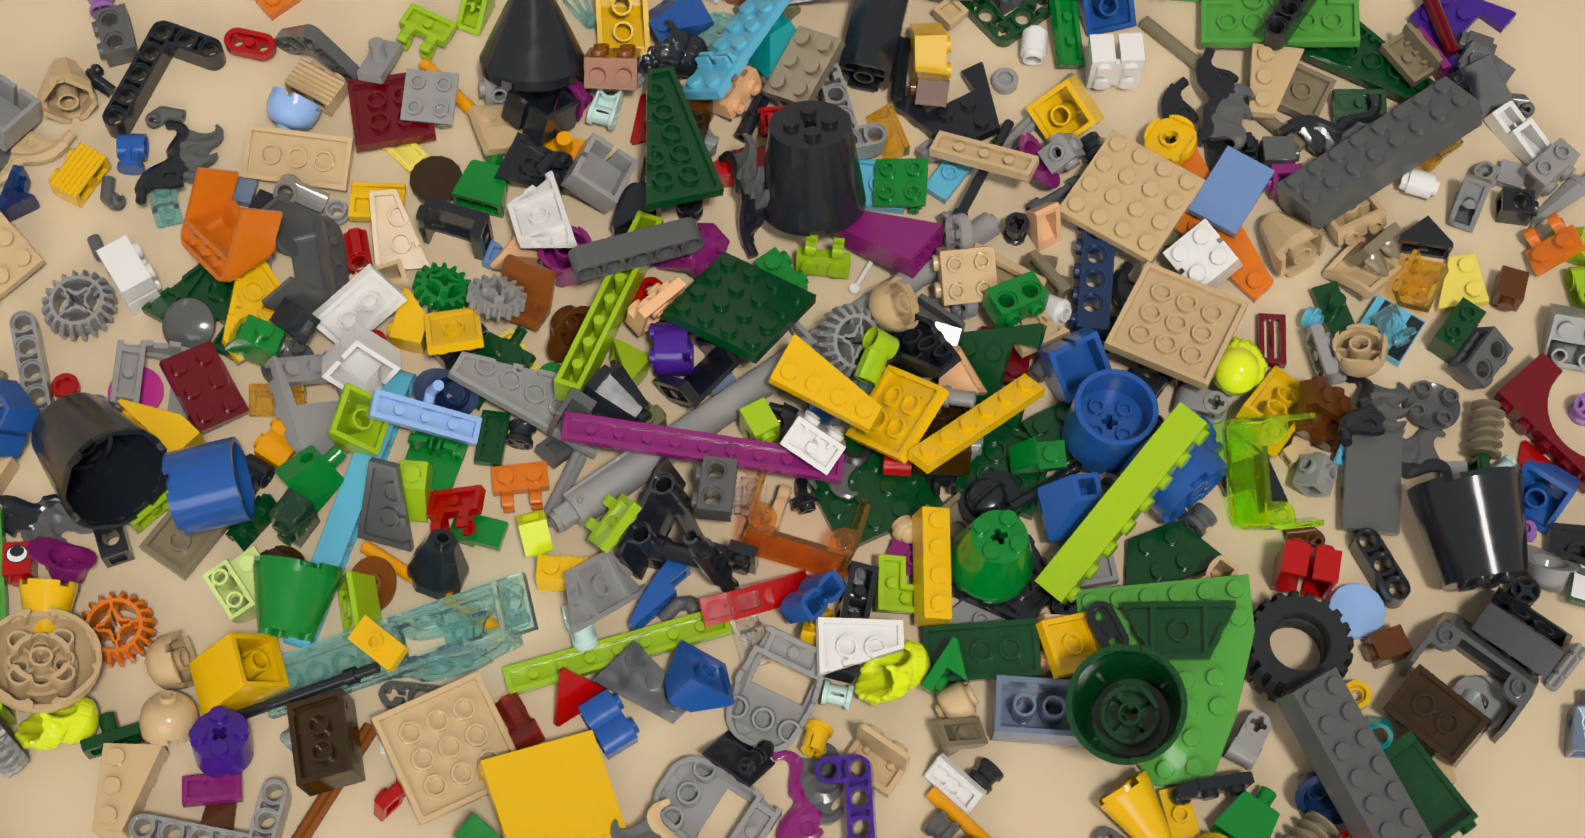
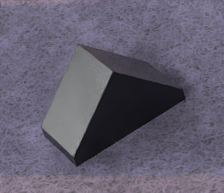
M1429 216L1400 234L1397 239L1401 253L1447 260L1454 244Z

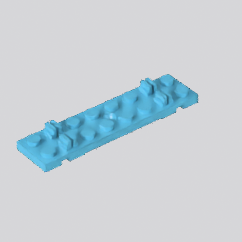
M746 0L741 4L735 17L726 25L722 35L713 43L712 49L709 52H700L698 54L699 57L695 58L698 68L687 79L686 85L683 87L686 99H723L733 85L731 82L732 77H738L748 64V60L791 0Z

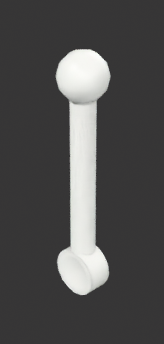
M869 259L857 281L850 285V294L857 295L860 292V284L874 263V260Z

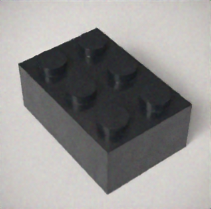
M1498 587L1471 628L1480 640L1486 643H1493L1500 648L1499 650L1504 656L1512 660H1518L1525 665L1524 667L1529 673L1537 677L1542 676L1544 679L1548 677L1566 653L1573 637L1501 587Z

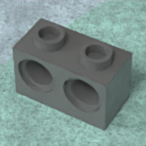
M125 3L95 10L96 21L91 23L95 36L100 37L101 43L97 44L100 58H106L110 68L131 63L138 52L131 18Z
M1495 326L1476 327L1448 365V368L1466 389H1485L1492 383L1493 377L1498 370L1505 365L1508 356L1513 351V347Z
M703 456V464L697 465L695 482H700L699 491H693L692 508H696L698 519L731 522L738 459ZM712 472L723 474L719 479H713L709 475ZM716 498L720 502L712 506L708 505L706 500Z

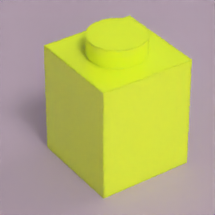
M544 509L516 516L526 557H537L539 554L544 556L548 551L553 550Z

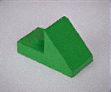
M1036 437L1009 446L1011 475L1067 470L1065 440L1036 442Z
M952 637L921 685L934 696L937 691L942 692L950 680L948 676L950 672L965 682L970 683L962 646L955 637Z

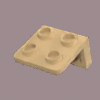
M991 246L953 250L947 247L935 248L936 255H932L933 271H937L938 282H934L935 298H939L944 306L983 302L985 289L997 285L994 248Z
M864 723L859 725L856 740L845 754L862 755L871 762L874 775V790L886 798L890 796L906 773L910 760V754L907 753L908 749L902 743L896 740L891 742L883 736V732L873 724L867 726ZM862 761L855 762L851 767L852 775L855 777L863 776L866 772V764Z

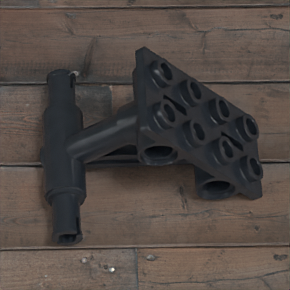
M662 457L659 464L653 470L652 479L647 489L642 493L639 504L642 509L637 514L635 521L629 525L624 538L618 545L617 557L633 572L632 575L639 580L643 579L647 568L660 570L667 561L701 569L709 581L716 586H720L723 592L736 589L735 587H739V583L732 576L733 570L726 561L725 554L719 552L713 542L705 537L692 515L694 512L692 500L684 491L686 482L670 460ZM675 520L679 521L684 533L688 536L687 538L685 535H682L685 544L674 542L672 538L668 537Z

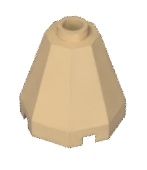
M68 57L54 59L38 91V99L41 101L44 116L63 124L71 123L72 119L77 117L79 121L87 119L98 104L91 81L75 60Z
M1281 211L1269 212L1261 220V236L1273 267L1281 276L1286 274L1288 277L1293 278L1309 269L1315 263L1312 259L1316 253L1321 256L1325 250L1326 237L1320 230Z

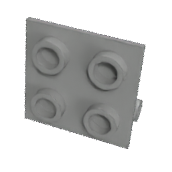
M407 69L400 120L436 123L438 128H447V125H453L459 73Z

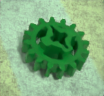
M432 262L431 268L424 265L421 271L416 272L412 289L415 290L413 296L420 298V306L427 304L428 311H432L434 308L438 312L462 309L463 306H468L469 303L466 302V296L471 280L464 279L465 272L457 273L456 266L449 269L444 262L442 267H438L435 262Z

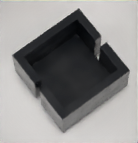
M513 88L507 91L501 117L518 129L524 128L523 133L542 145L555 138L559 132L568 131L575 127L581 101L563 89L560 91L556 110L554 111L559 89L543 92L516 91Z

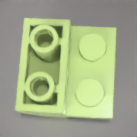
M254 545L230 562L225 559L202 575L234 623H243L256 618L253 562L254 556H261V554Z

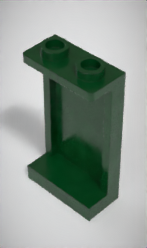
M1411 730L1383 750L1433 838H1452L1458 832H1461L1464 836L1477 826L1475 820L1479 816L1422 747Z

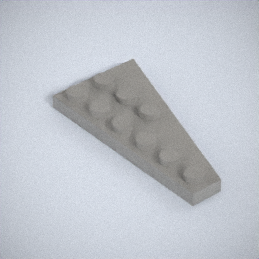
M462 351L447 376L449 379L544 432H547L555 413L563 403V401L555 399L554 379L557 373L543 369H538V371L524 368V365L513 363V365L497 362L495 358ZM561 420L551 435L558 440L561 439L563 420ZM563 442L592 459H595L601 448Z

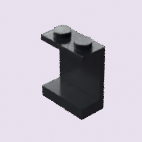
M699 336L695 341L706 357L694 367L692 376H685L681 379L664 374L657 376L653 380L668 401L696 408L740 364L734 353Z

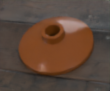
M377 556L366 557L360 560L352 571L375 576L376 585L378 583L377 591L380 610H383L394 597L397 586L396 573L386 559Z

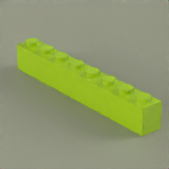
M638 210L628 232L662 224L663 218ZM650 265L605 276L554 379L555 399L564 401L573 387L587 395L584 389L600 369L613 343V339L628 312L627 308L631 305Z
M1179 402L1035 579V582L1061 603L1066 605L1068 601L1074 602L1082 592L1080 586L1086 579L1089 581L1093 579L1100 570L1098 564L1104 557L1109 558L1119 546L1116 542L1123 534L1127 536L1137 524L1134 520L1141 512L1145 514L1155 502L1153 499L1154 495L1159 489L1164 491L1173 480L1171 475L1176 468L1182 469L1192 456L1189 453L1194 446H1201L1210 434L1207 431L1210 428L1209 424L1182 402Z

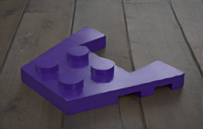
M1440 0L1457 41L1463 30L1467 31L1478 18L1501 34L1517 14L1512 10L1484 0ZM1422 3L1410 16L1407 23L1410 22L1415 28L1422 26L1450 62L1451 67L1448 72L1452 73L1457 70L1453 65L1460 54L1445 55L1425 5Z

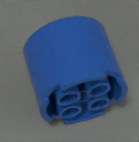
M1105 369L1088 376L1080 384L1062 425L1061 434L1062 440H1065L1066 452L1069 451L1082 464V468L1090 472H1098L1099 474L1120 473L1128 458L1150 437L1156 426L1159 408L1152 389L1141 378L1124 370Z
M1153 434L1147 440H1145L1128 458V460L1121 468L1120 475L1131 463V461L1136 457V455L1140 452L1144 445L1149 441ZM1206 441L1201 446H1194L1189 453L1192 456L1182 469L1177 467L1171 475L1173 480L1164 491L1159 489L1153 497L1155 502L1151 508L1166 524H1170L1185 515L1187 512L1185 507L1188 509L1200 499L1203 500L1226 475L1224 470L1229 465Z
M236 437L172 450L163 454L162 472L164 475L169 474V477L166 479L169 492L166 493L167 501L178 530L185 529V536L255 519L256 502L253 482L244 451Z

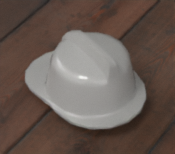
M1528 545L1530 578L1537 581L1542 589L1555 593L1562 592L1570 573L1578 571L1579 566L1539 547Z

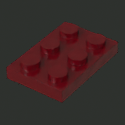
M211 340L160 361L159 366L190 423L201 435L248 415L250 410Z

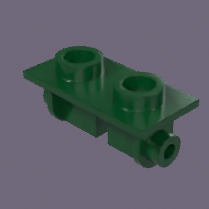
M263 493L261 496L258 495L256 497V516L253 521L231 525L227 528L226 537L232 542L235 541L243 551L283 511L270 494Z

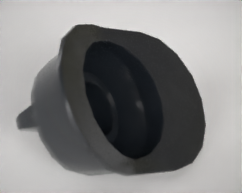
M994 470L985 473L970 484L961 494L959 501L960 511L966 520L973 522L985 512L1009 510L1007 504L1021 495L1020 484L1009 472Z

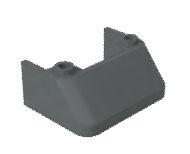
M277 195L262 209L281 211L283 213L275 241L276 249L280 253L292 257L295 278L291 276L262 300V304L276 310L285 297L313 313L350 281L342 230L332 219Z
M1453 612L1446 613L1437 621L1399 674L1404 677L1428 644L1443 652H1449L1453 649L1457 650L1503 684L1505 698L1515 706L1490 739L1495 744L1508 731L1533 696L1539 683V676L1537 677L1529 673L1525 669V665L1518 660H1512L1504 656L1500 652V648L1493 643H1486L1480 640L1475 635V631L1471 629L1473 624L1461 615Z

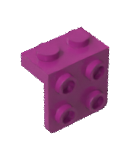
M697 223L704 246L697 252L654 263V266L659 270L689 271L697 279L718 257L726 252L730 241L714 223Z

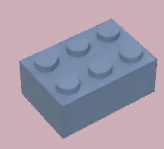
M996 675L993 685L992 741L1079 747L1080 743L1069 726L1065 708L1070 680Z

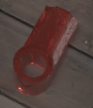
M517 692L507 694L495 703L498 713L509 730L508 733L516 750L535 746L546 740L536 720L530 717Z

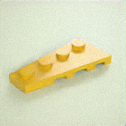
M796 334L793 335L768 382L866 433H869L882 408L880 404Z

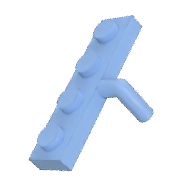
M441 380L434 381L426 388L423 401L375 389L372 393L367 418L470 446L477 445L482 423L481 417L434 405L436 394L444 388V383Z

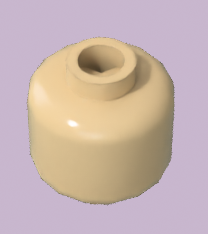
M958 681L947 686L942 692H937L938 703L934 707L941 719L971 717L976 713V705L979 702L970 685H964Z

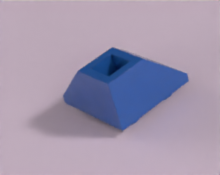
M1098 472L1069 475L1036 489L1047 543L1067 541L1104 496Z

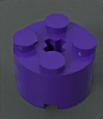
M670 322L650 323V339L653 340L654 348L649 349L650 365H653L654 376L664 374L674 377L692 376L694 369V343H692L691 337H688V335H693V333Z
M223 706L213 707L210 712L197 719L189 730L190 743L197 766L204 774L210 777L221 778L220 775L230 774V776L237 775L245 770L253 759L254 745L248 722L243 715L236 711L226 709Z

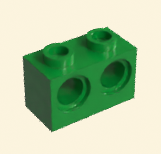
M1032 270L985 289L982 306L997 328L1011 327L1030 316L1036 317L1046 310L1049 293Z

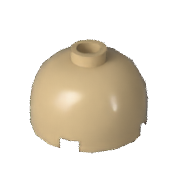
M895 276L880 282L872 290L869 298L868 309L871 311V317L876 322V325L886 332L897 333L911 330L917 326L919 321H914L915 314L919 313L917 297L909 283L904 285L900 281L904 279L901 276Z
M1363 323L1348 325L1347 330L1340 334L1338 331L1332 340V353L1338 361L1339 369L1346 375L1356 378L1374 375L1384 366L1387 359L1388 341L1386 335L1384 334L1383 337L1378 332L1377 327Z
M180 630L156 638L146 653V660L144 661L145 673L156 685L163 689L181 690L194 686L189 662L195 659L197 654L191 639L188 636L182 637L180 635L182 631Z
M173 690L161 691L150 697L141 708L139 719L141 736L145 741L159 746H168V741L177 739L178 744L185 743L190 740L189 730L199 719L198 709L191 698L183 693Z

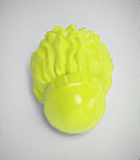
M1234 336L1211 382L1229 395L1238 396L1247 392L1252 394L1264 379L1268 364L1263 358L1260 349L1250 339Z
M904 640V649L901 652L865 662L860 668L861 674L854 685L855 694L858 695L860 700H864L874 707L878 704H888L898 698H903L908 690L921 685L930 672L931 662L925 647L917 641Z
M84 697L76 704L64 710L29 716L27 720H23L20 726L16 728L17 732L14 736L24 749L53 750L60 744H80L81 740L95 735L99 726V712L95 702L90 698Z

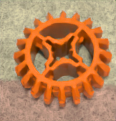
M110 591L108 599L98 595V604L95 605L89 602L90 612L81 611V616L85 619L84 621L95 631L98 638L103 639V641H111L114 644L115 648L101 646L102 664L106 662L109 668H113L116 661L120 667L124 668L128 659L132 664H136L134 656L139 653L140 656L145 657L146 653L143 648L144 646L149 647L152 643L148 638L157 637L156 631L152 629L157 626L155 618H151L154 612L151 608H147L148 604L144 599L138 601L139 598L136 594L132 593L128 597L125 591H121L118 597H116L115 593ZM119 611L132 612L138 616V619L122 618ZM107 616L106 620L100 623L102 619ZM118 622L122 628H119V631L116 632V637L112 631H116L114 628L118 627ZM135 635V636L132 638V640L129 641V642L126 644L127 640H128L131 636Z

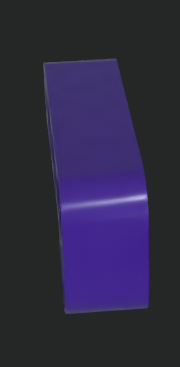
M862 755L827 756L821 758L815 765L817 778L827 785L845 784L848 838H877L874 775L871 762ZM858 761L864 762L867 767L865 774L861 777H854L851 772L852 765ZM828 763H834L837 767L836 775L833 778L825 779L822 775V768ZM858 791H865L868 795V802L862 807H856L853 803V796ZM862 820L867 821L870 826L869 833L864 837H858L854 831L856 823Z

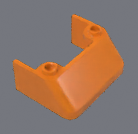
M197 167L181 229V243L217 281L232 282L269 259L271 254L274 253L276 248L275 241L283 213L275 210L240 208L233 199L239 176L237 171Z

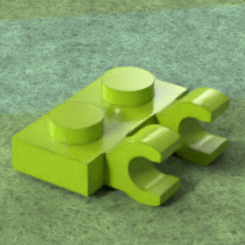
M411 3L399 21V28L402 30L398 33L396 40L402 43L403 50L407 52L413 43L415 35L425 39L419 47V50L422 51L420 58H428L431 61L437 46L445 48L458 30L456 22Z
M818 235L807 236L805 248H797L796 272L801 270L806 275L849 279L851 253L843 252L845 238L834 237L832 251L817 249Z
M623 493L617 500L607 494L601 503L608 507L609 511L602 520L598 522L590 516L584 523V526L592 531L587 539L605 553H608L618 543L620 536L635 521L637 514L642 509V507Z

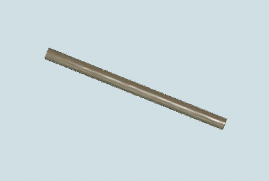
M1146 16L1141 21L1140 27L1196 71L1198 58L1200 57L1153 19ZM1247 96V97L1243 98V100H1244V102L1248 105V96ZM1254 117L1276 136H1279L1277 129L1284 124L1275 117L1274 119ZM1292 132L1287 135L1294 136L1295 146H1299L1300 152L1306 147L1304 140Z

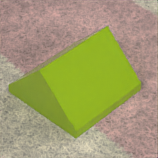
M349 382L344 384L327 434L342 451L375 457L379 456L389 423L367 418L372 394Z
M346 571L337 587L345 643L351 642L347 638L364 615L369 616L383 627L375 576Z

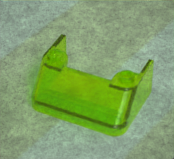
M1302 411L1236 417L1225 422L1222 428L1224 461L1229 465L1225 472L1229 519L1233 526L1242 530H1284L1325 526L1322 519L1314 517L1296 518L1292 505L1284 501L1272 502L1267 445L1280 444L1287 438L1289 432L1288 421L1316 418L1315 412Z

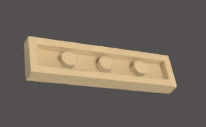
M939 130L929 148L931 157L1030 182L1039 165V156Z

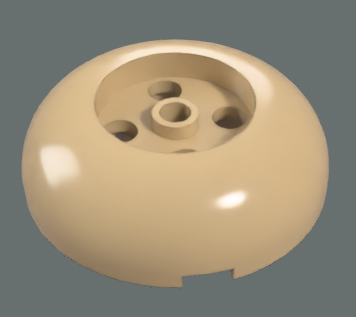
M49 608V611L30 612V609L21 610L0 621L1 703L14 710L29 714L54 713L71 707L90 692L101 671L102 652L97 634L83 619L64 610ZM47 619L55 627L52 633L39 632L33 634L34 626L40 620ZM59 663H63L60 669L56 667ZM19 665L25 666V668H26L25 671H23V670L19 667ZM40 681L46 682V684H37V683L40 682Z

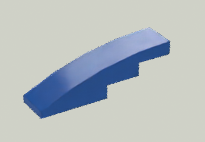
M667 561L661 567L642 595L629 621L630 631L644 628L658 616L657 614L673 598L677 597L675 587L691 575L690 566Z

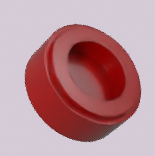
M62 373L53 379L51 391L56 399L68 394L81 392V385L73 374Z

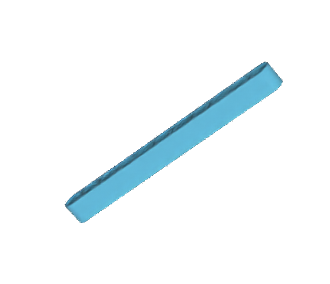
M399 370L386 385L382 383L381 390L411 398L413 384L417 375ZM389 424L379 456L353 453L344 476V482L340 486L311 562L317 563V565L324 563L342 568L341 578L357 539L369 460L372 457L383 460L388 459L400 426ZM333 599L315 636L314 642L288 637V639L283 638V643L312 651L317 643Z

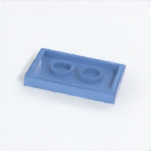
M1227 146L1206 179L1204 187L1187 212L1201 220L1206 219L1210 225L1235 238L1273 177L1275 170Z

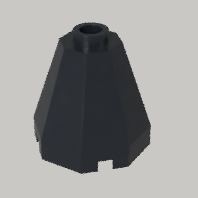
M613 359L610 361L612 367H608L606 364L602 366L584 389V392L588 394L587 396L597 401L591 415L646 423L651 415L648 412L650 409L649 403L623 365Z
M438 529L430 532L418 546L407 566V575L409 579H412L416 592L435 599H442L448 593L453 592V595L460 593L469 575L470 568L454 533L445 529Z

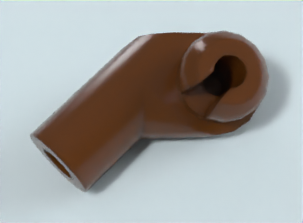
M1309 523L1283 527L1285 540L1302 539L1315 548L1318 545L1325 544L1323 533Z

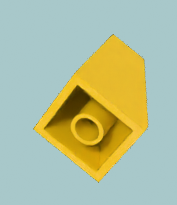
M228 633L189 662L202 715L210 712L216 706H223L226 709L236 711L290 688L278 639L271 635Z

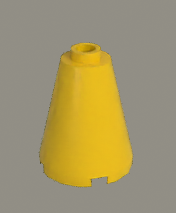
M29 578L27 581L20 579L19 591L22 610L30 609V612L49 611V608H56L71 613L79 584L69 581V585H61V580ZM47 619L40 620L35 624L33 634L39 632L52 633L55 627Z
M1145 769L1141 773L1139 771L1115 785L1108 796L1104 793L1096 800L1099 807L1131 838H1172L1151 779Z

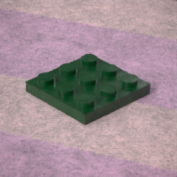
M1000 425L983 437L982 455L976 456L971 461L969 475L957 476L955 482L956 493H952V495H956L958 492L962 494L970 484L990 471L1002 470L1011 474L1009 446L1030 439L1027 433ZM1048 471L1012 475L1019 482L1021 495L1044 482ZM1038 499L1016 511L1017 516L1032 520Z

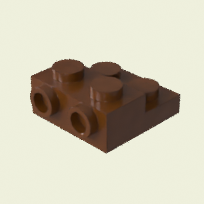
M1314 376L1309 380L1299 382L1295 433L1328 453L1338 450L1340 438L1337 436L1338 424L1341 417L1351 411V398L1344 394V388L1329 385L1328 378L1324 376Z

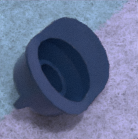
M431 368L417 376L413 384V395L416 400L423 401L426 388L434 381L441 380L444 383V388L436 394L434 405L470 414L476 409L480 395L449 379L447 376L450 370Z
M1315 770L1305 775L1300 773L1297 777L1299 782L1294 800L1297 808L1304 813L1308 811L1318 812L1333 824L1344 823Z

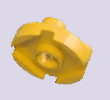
M1169 115V118L1162 120L1159 117L1153 120L1144 132L1145 148L1179 166L1189 159L1197 148V133L1193 123L1180 115ZM1172 136L1176 137V142L1166 143L1165 138L1170 139L1172 138Z

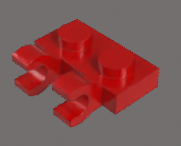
M482 485L431 491L426 513L427 517L431 520L430 531L438 529L450 531L449 519L457 518L455 525L457 529L463 528V537L474 535L476 530L474 515L482 514L486 494Z

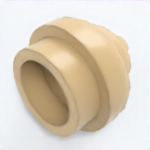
M910 515L901 516L891 526L893 530L892 535L897 541L913 544L912 518Z

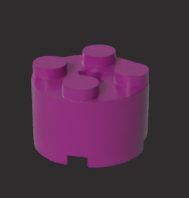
M571 226L577 245L592 242L589 234L583 228ZM538 248L540 265L554 270L557 274L555 286L563 288L581 283V281L576 280L567 256L572 248Z

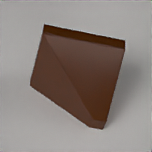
M237 803L206 805L201 824L234 831Z

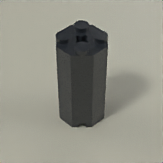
M854 0L844 41L846 45L842 50L839 62L842 75L848 80L847 85L852 89L874 93L878 91L880 86L884 85V89L889 88L909 0Z

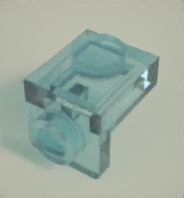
M156 189L150 192V207L157 228L160 229L183 223L184 219L180 209L178 189Z
M1390 304L1369 317L1372 325L1378 328V332L1383 337L1384 334L1386 335L1388 346L1395 345L1396 348L1409 343L1411 341L1409 337L1417 333L1415 327H1407L1396 304Z

